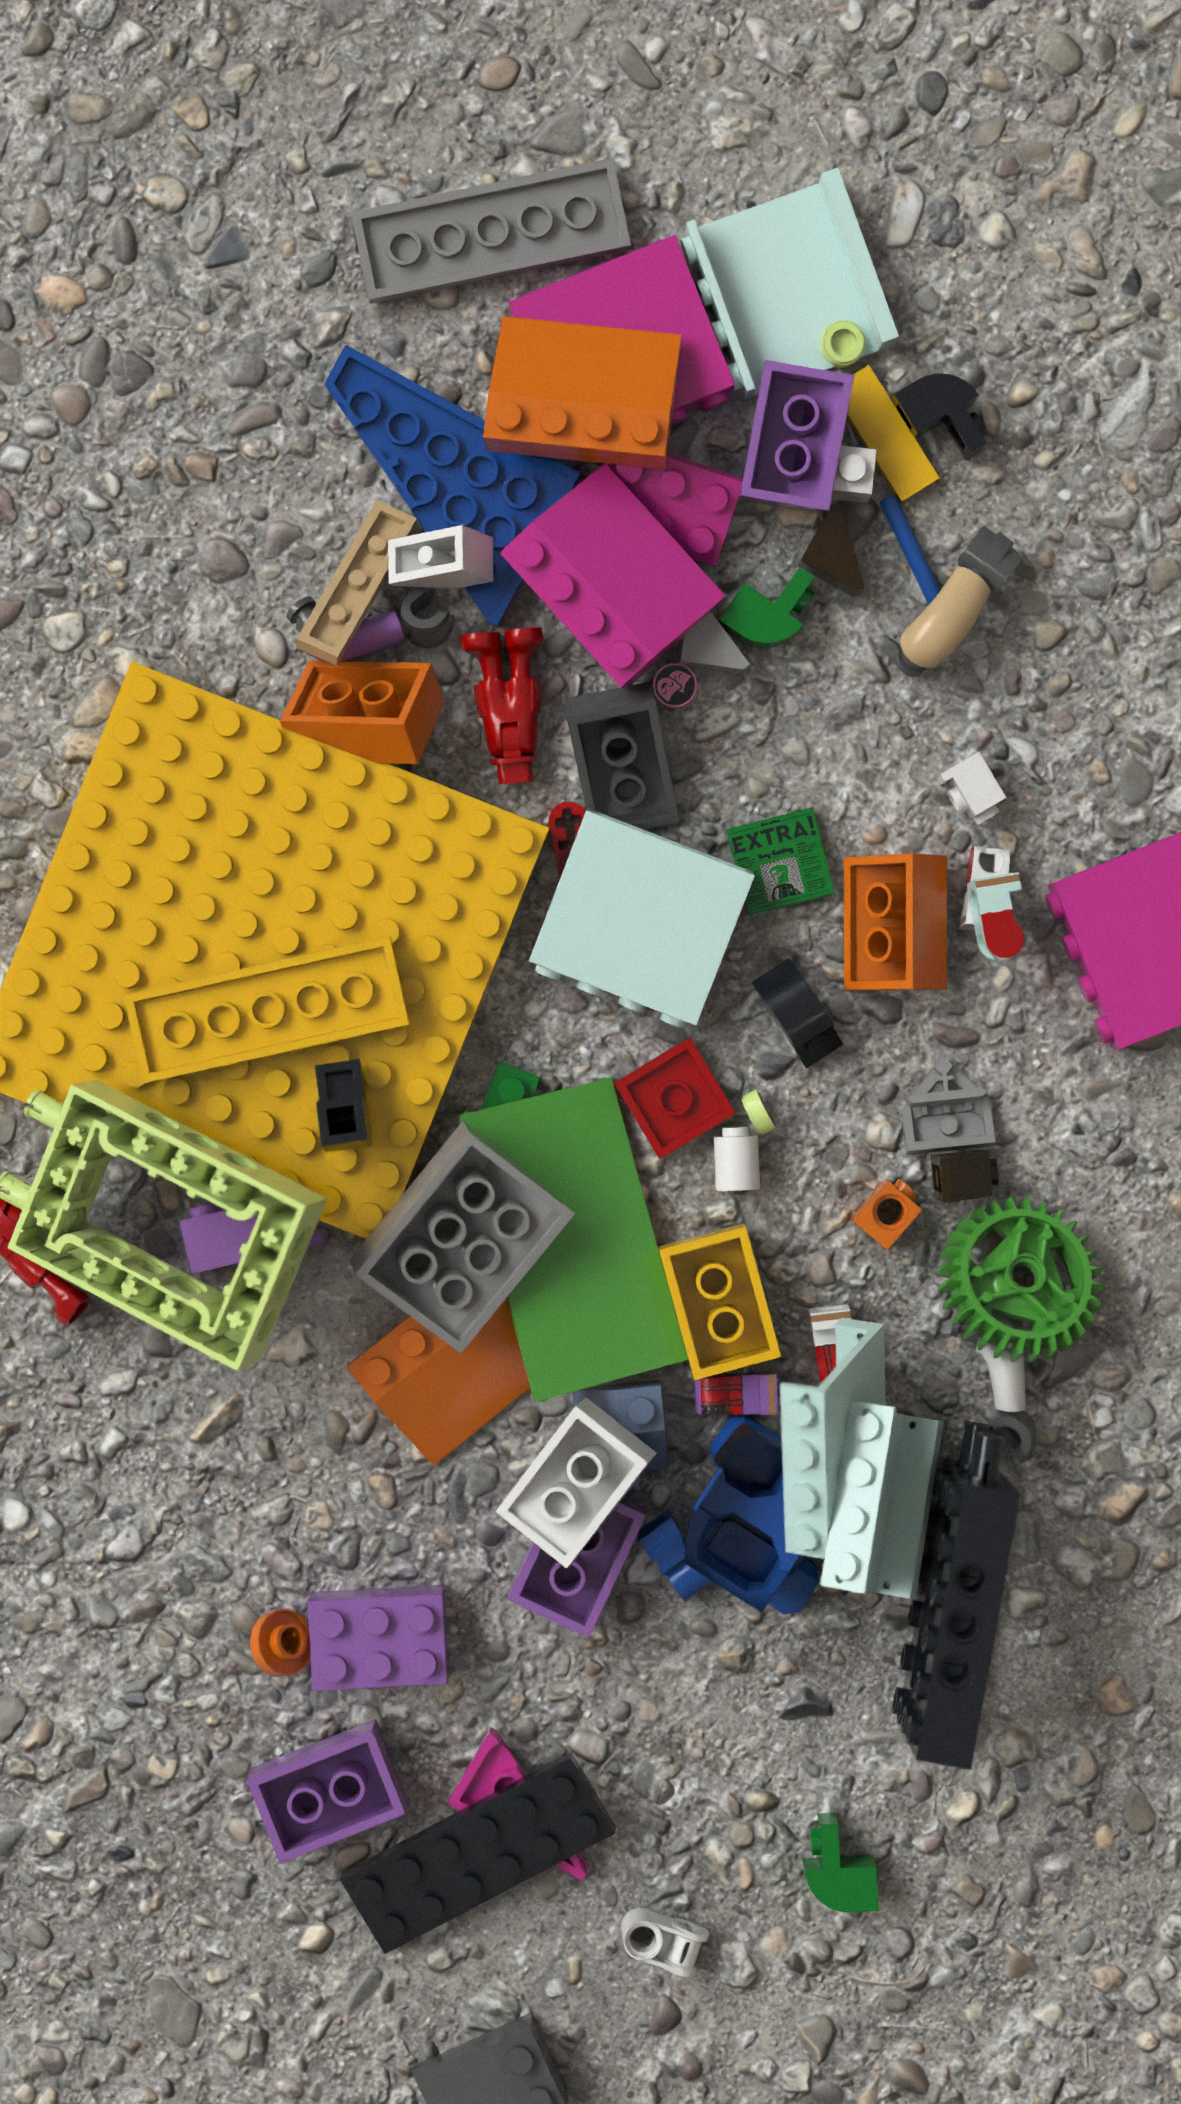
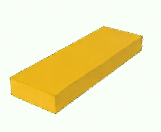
M868 365L853 374L854 382L847 419L864 447L877 449L875 464L892 492L896 495L899 503L902 504L937 482L939 476L872 368Z

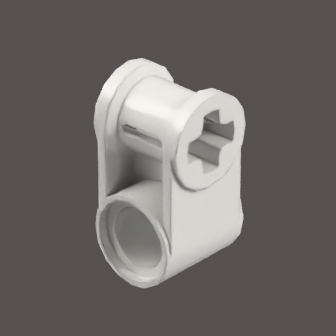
M640 1907L629 1911L621 1923L624 1947L631 1957L662 1967L682 1977H695L697 1968L694 1964L702 1942H707L710 1934L704 1927L688 1920L675 1919ZM645 1926L653 1930L652 1936L646 1941H635L630 1937L632 1931L637 1927Z

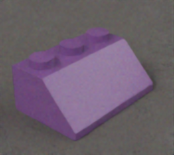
M765 360L740 493L743 501L789 509L829 512L854 375Z

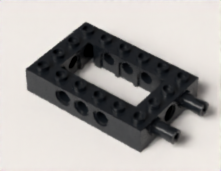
M965 1421L959 1460L944 1458L942 1469H936L932 1494L936 1495L935 1512L929 1513L925 1538L929 1539L927 1557H922L918 1582L922 1583L919 1601H911L908 1614V1626L914 1627L911 1644L904 1643L900 1659V1670L906 1671L903 1688L896 1687L892 1713L897 1714V1724L901 1726V1734L905 1735L906 1744L910 1746L916 1760L971 1770L1021 1493L999 1471L1005 1438L992 1435L993 1426Z

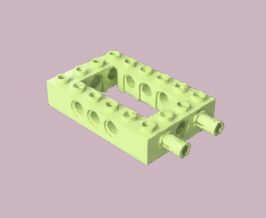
M97 1079L71 1084L64 1103L44 1094L41 1090H35L27 1100V1103L34 1105V1107L25 1106L24 1114L54 1130L33 1184L24 1181L7 1170L0 1175V1186H2V1189H0V1199L22 1210L8 1249L236 1371L260 1362L328 1198ZM112 1156L128 1158L149 1169L147 1174L152 1177L162 1176L187 1189V1195L193 1198L202 1197L227 1210L226 1215L233 1219L241 1221L258 1216L248 1242L243 1243L239 1252L243 1255L232 1282L225 1285L223 1292L87 1221Z

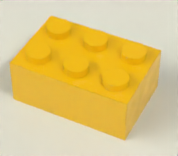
M744 1223L658 1246L694 1381L781 1357L747 1228Z

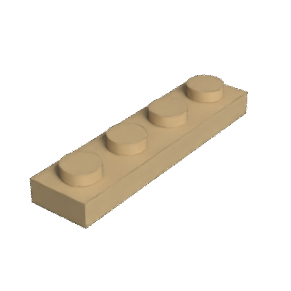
M379 500L375 502L298 635L296 641L297 648L335 666L338 665L388 578V540L411 536L416 528V517Z

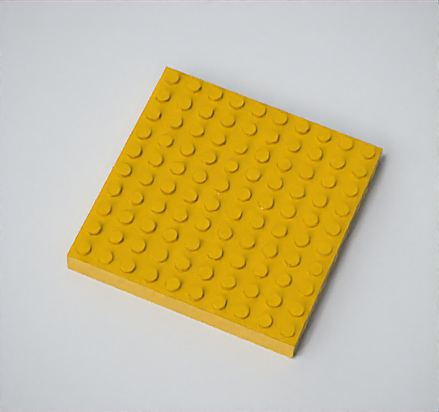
M131 661L0 989V1093L27 1103L30 1095L38 1089L43 1091L44 1094L64 1103L71 1084L97 1079L328 1198L319 1220L367 1239L409 1186L550 829L391 764L375 763L282 728L280 720ZM391 936L410 1025L150 1083H142L123 995ZM360 1059L367 1107L370 1113L372 1145L325 1153L321 1146L316 1101H319L315 1065Z

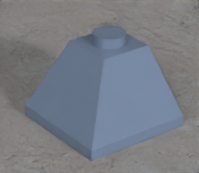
M660 1379L592 1386L572 1392L573 1407L587 1397L657 1453L644 1471L669 1468Z

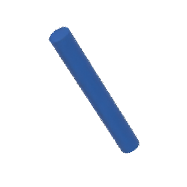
M890 495L879 503L929 605L941 589L896 495Z

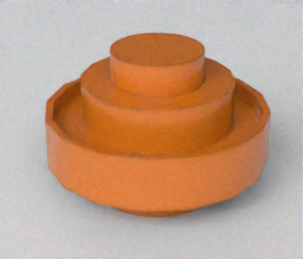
M289 1609L267 1612L257 1620L252 1628L250 1637L251 1654L257 1666L265 1673L275 1677L296 1674L305 1668L311 1658L309 1625L299 1613Z

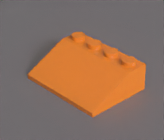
M503 316L488 392L483 433L487 451L666 470L682 335Z
M507 1299L504 1300L462 1353H459L408 1315L352 1360L346 1367L376 1405L433 1466L530 1388Z

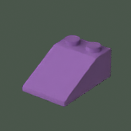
M212 1202L190 1208V1216L180 1220L179 1223L191 1273L194 1274L239 1263L243 1255L239 1252L243 1243L248 1242L258 1216L239 1221L227 1216V1210ZM317 1225L308 1246L325 1243L332 1237L330 1228Z

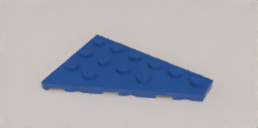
M345 345L324 383L325 387L426 532L463 525L493 537V582L464 588L489 624L498 628L524 581L500 552L530 523L575 488L581 474L554 458L487 451L483 439L485 425L483 419Z

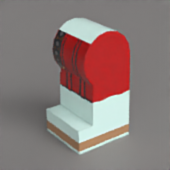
M1019 872L972 880L967 884L980 952L985 958L995 962H1001L1015 956L1024 944V934L1021 927L1014 920L1010 895L1022 890Z

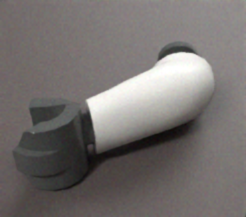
M992 1312L991 1316H993L995 1319L1009 1327L1017 1329L1016 1325L1009 1317ZM964 1322L953 1325L950 1335L957 1337L959 1333L964 1334L968 1328ZM974 1334L965 1339V1341L977 1344L978 1346L980 1337ZM989 1343L982 1350H978L976 1347L975 1353L981 1354L987 1363L995 1408L999 1410L988 1423V1425L993 1426L991 1434L995 1435L996 1430L1004 1426L1016 1430L1021 1437V1443L1017 1446L1015 1452L1022 1464L1030 1458L1036 1447L1037 1439L1034 1421L1028 1413L1023 1411L1026 1409L1024 1355L1018 1361L1012 1363L1008 1349L1000 1357L994 1358V1345Z

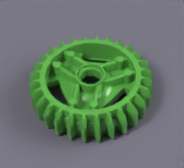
M1012 1197L1007 1198L1001 1206L993 1200L989 1202L984 1210L978 1207L970 1214L969 1218H963L957 1225V1231H953L947 1238L946 1242L949 1246L945 1247L940 1254V1258L945 1263L937 1271V1275L948 1279L939 1286L938 1292L951 1294V1297L943 1304V1309L955 1308L958 1312L951 1321V1325L964 1322L968 1328L963 1334V1339L976 1334L980 1337L977 1346L978 1350H982L989 1343L994 1345V1358L1000 1357L1008 1349L1012 1363L1018 1361L1023 1353H1025L1028 1362L1031 1363L1036 1361L1041 1354L1047 1360L1053 1357L1058 1350L1060 1352L1066 1351L1072 1346L1073 1341H1078L1085 1334V1328H1088L1094 1322L1095 1317L1092 1313L1102 1303L1095 1296L1104 1288L1103 1284L1092 1280L1102 1272L1103 1268L1090 1266V1261L1097 1255L1098 1251H1085L1083 1248L1084 1243L1089 1239V1235L1075 1236L1073 1231L1077 1221H1072L1066 1226L1060 1222L1063 1210H1058L1053 1216L1046 1214V1202H1042L1036 1210H1032L1029 1197L1025 1198L1018 1207H1016ZM996 1231L1004 1240L978 1266L970 1258L971 1250L988 1233ZM1052 1250L1059 1255L1066 1267L1070 1279V1290H1064L1051 1252ZM1015 1266H1026L1033 1272L1035 1281L1032 1287H1022L1014 1281L1012 1271ZM993 1312L1033 1324L1032 1330L1024 1331L1009 1327L995 1319L991 1314Z

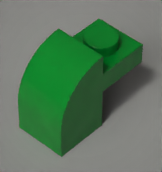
M800 567L775 603L744 583L718 622L727 633L748 646L760 649L781 646L793 639L803 626V623L791 616L790 613L794 610L800 615L812 599L815 592L809 587L815 577Z
M835 1812L817 1813L818 1827L810 1828L811 1854L819 1855V1857L802 1858L810 1890L821 1903L836 1911L851 1913L879 1911L877 1868L873 1855L840 1856L839 1828Z

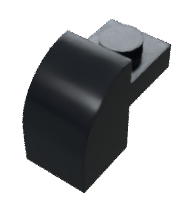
M931 374L916 380L893 395L891 401L915 439L944 423L966 460L981 452L987 443L984 439V436L987 435V430L977 413L972 412L969 414L966 409L974 404L979 394L965 380L950 374Z
M789 958L751 982L768 1012L782 1029L806 1069L844 1045L834 1029V1024L826 1010Z
M360 1059L315 1065L319 1101H316L321 1146L325 1153L371 1146L370 1113L367 1107Z

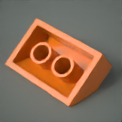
M911 853L844 857V990H947V856Z

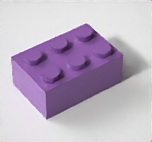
M623 1497L568 1568H565L532 1541L509 1589L508 1601L590 1638L646 1517L645 1507Z
M445 1585L312 1592L308 1600L312 1691L447 1684L449 1677Z
M376 1719L255 1766L247 1778V1783L280 1864L405 1815L409 1802Z

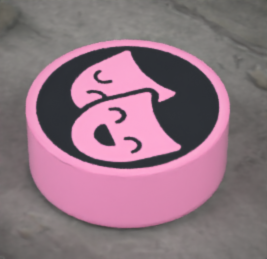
M670 663L661 667L653 680L655 698L661 705L670 709L685 707L693 700L697 691L695 674L689 667L680 663Z

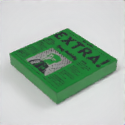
M813 807L726 829L734 864L753 871L755 874L744 902L748 916L835 893Z

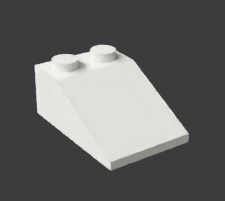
M586 1397L573 1408L496 1510V1513L565 1568H568L657 1453Z

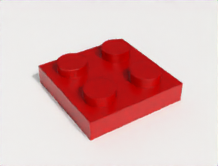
M690 1037L614 1082L659 1159L736 1114Z

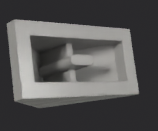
M712 612L683 637L680 664L686 665L689 668L742 675L749 669L750 663Z

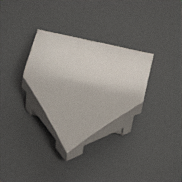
M941 1057L933 1067V1070L915 1092L910 1095L906 1104L902 1107L901 1114L906 1155L994 1146L996 1143L991 1100L986 1096L987 1091L982 1087L979 1088L953 1068V1064L944 1057Z

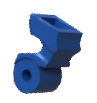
M669 1509L639 1530L637 1534L638 1542L649 1558L657 1562L662 1575L667 1576L685 1602L707 1585L713 1583L710 1579L684 1564L685 1542L683 1541L680 1527Z

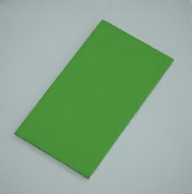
M603 1077L598 1081L474 1112L466 1111L459 1115L458 1120L460 1124L462 1121H465L499 1147L575 1213L506 1298L534 1402H545L549 1398L668 1365H680L688 1360L612 1077Z

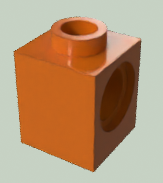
M883 1179L850 1219L883 1248L888 1250L922 1211L914 1203L919 1195L900 1179L894 1185L890 1181ZM885 1199H895L900 1205L898 1218L891 1223L881 1222L877 1215L879 1204Z

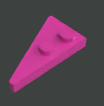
M491 1727L449 1797L447 1804L459 1811L527 1775L498 1731ZM581 1852L555 1865L581 1881L585 1878L589 1868V1864Z

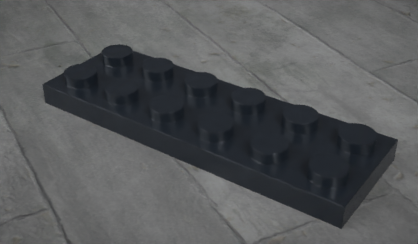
M570 1752L342 1873L340 1881L382 1951L386 1954L615 1834L616 1826L573 1753Z

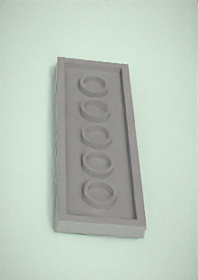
M613 158L351 212L370 304L631 250V241Z

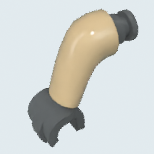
M982 526L959 556V567L955 568L931 603L903 631L900 638L901 649L895 657L896 665L902 673L911 677L920 676L926 668L938 666L960 646L977 621L991 591L999 590L1023 559L1013 548L1014 542L1001 532L995 534Z

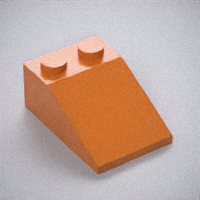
M309 660L280 719L282 728L375 763L418 764L445 702L432 663L343 661L335 666L329 662Z

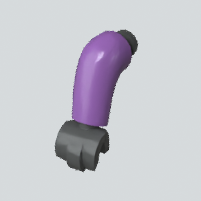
M416 587L403 599L401 614L396 615L394 611L364 618L340 662L365 657L405 642L404 636H407L408 640L416 646L434 648L444 643L449 637L455 625V616L447 611H438L429 619L417 618L415 615L428 605L429 601L424 587ZM311 596L297 601L288 610L286 615L292 624H296V629L299 633L316 606V602ZM309 654L310 656H312V657H314V658H316V659H318V660H321V661H323V662H327V661H324V660H322V659H320V658H318V657H316V656H314V655H312V654Z

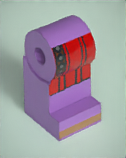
M776 1371L717 1374L695 1380V1412L697 1414L778 1415Z

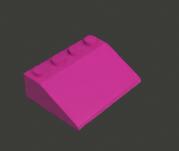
M606 463L530 523L500 552L621 688L628 689L727 597Z

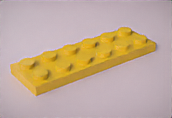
M391 936L123 995L143 1084L410 1025Z

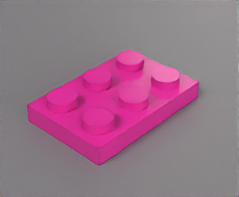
M668 453L666 470L608 464L691 558L714 566L717 565L741 492L742 477Z

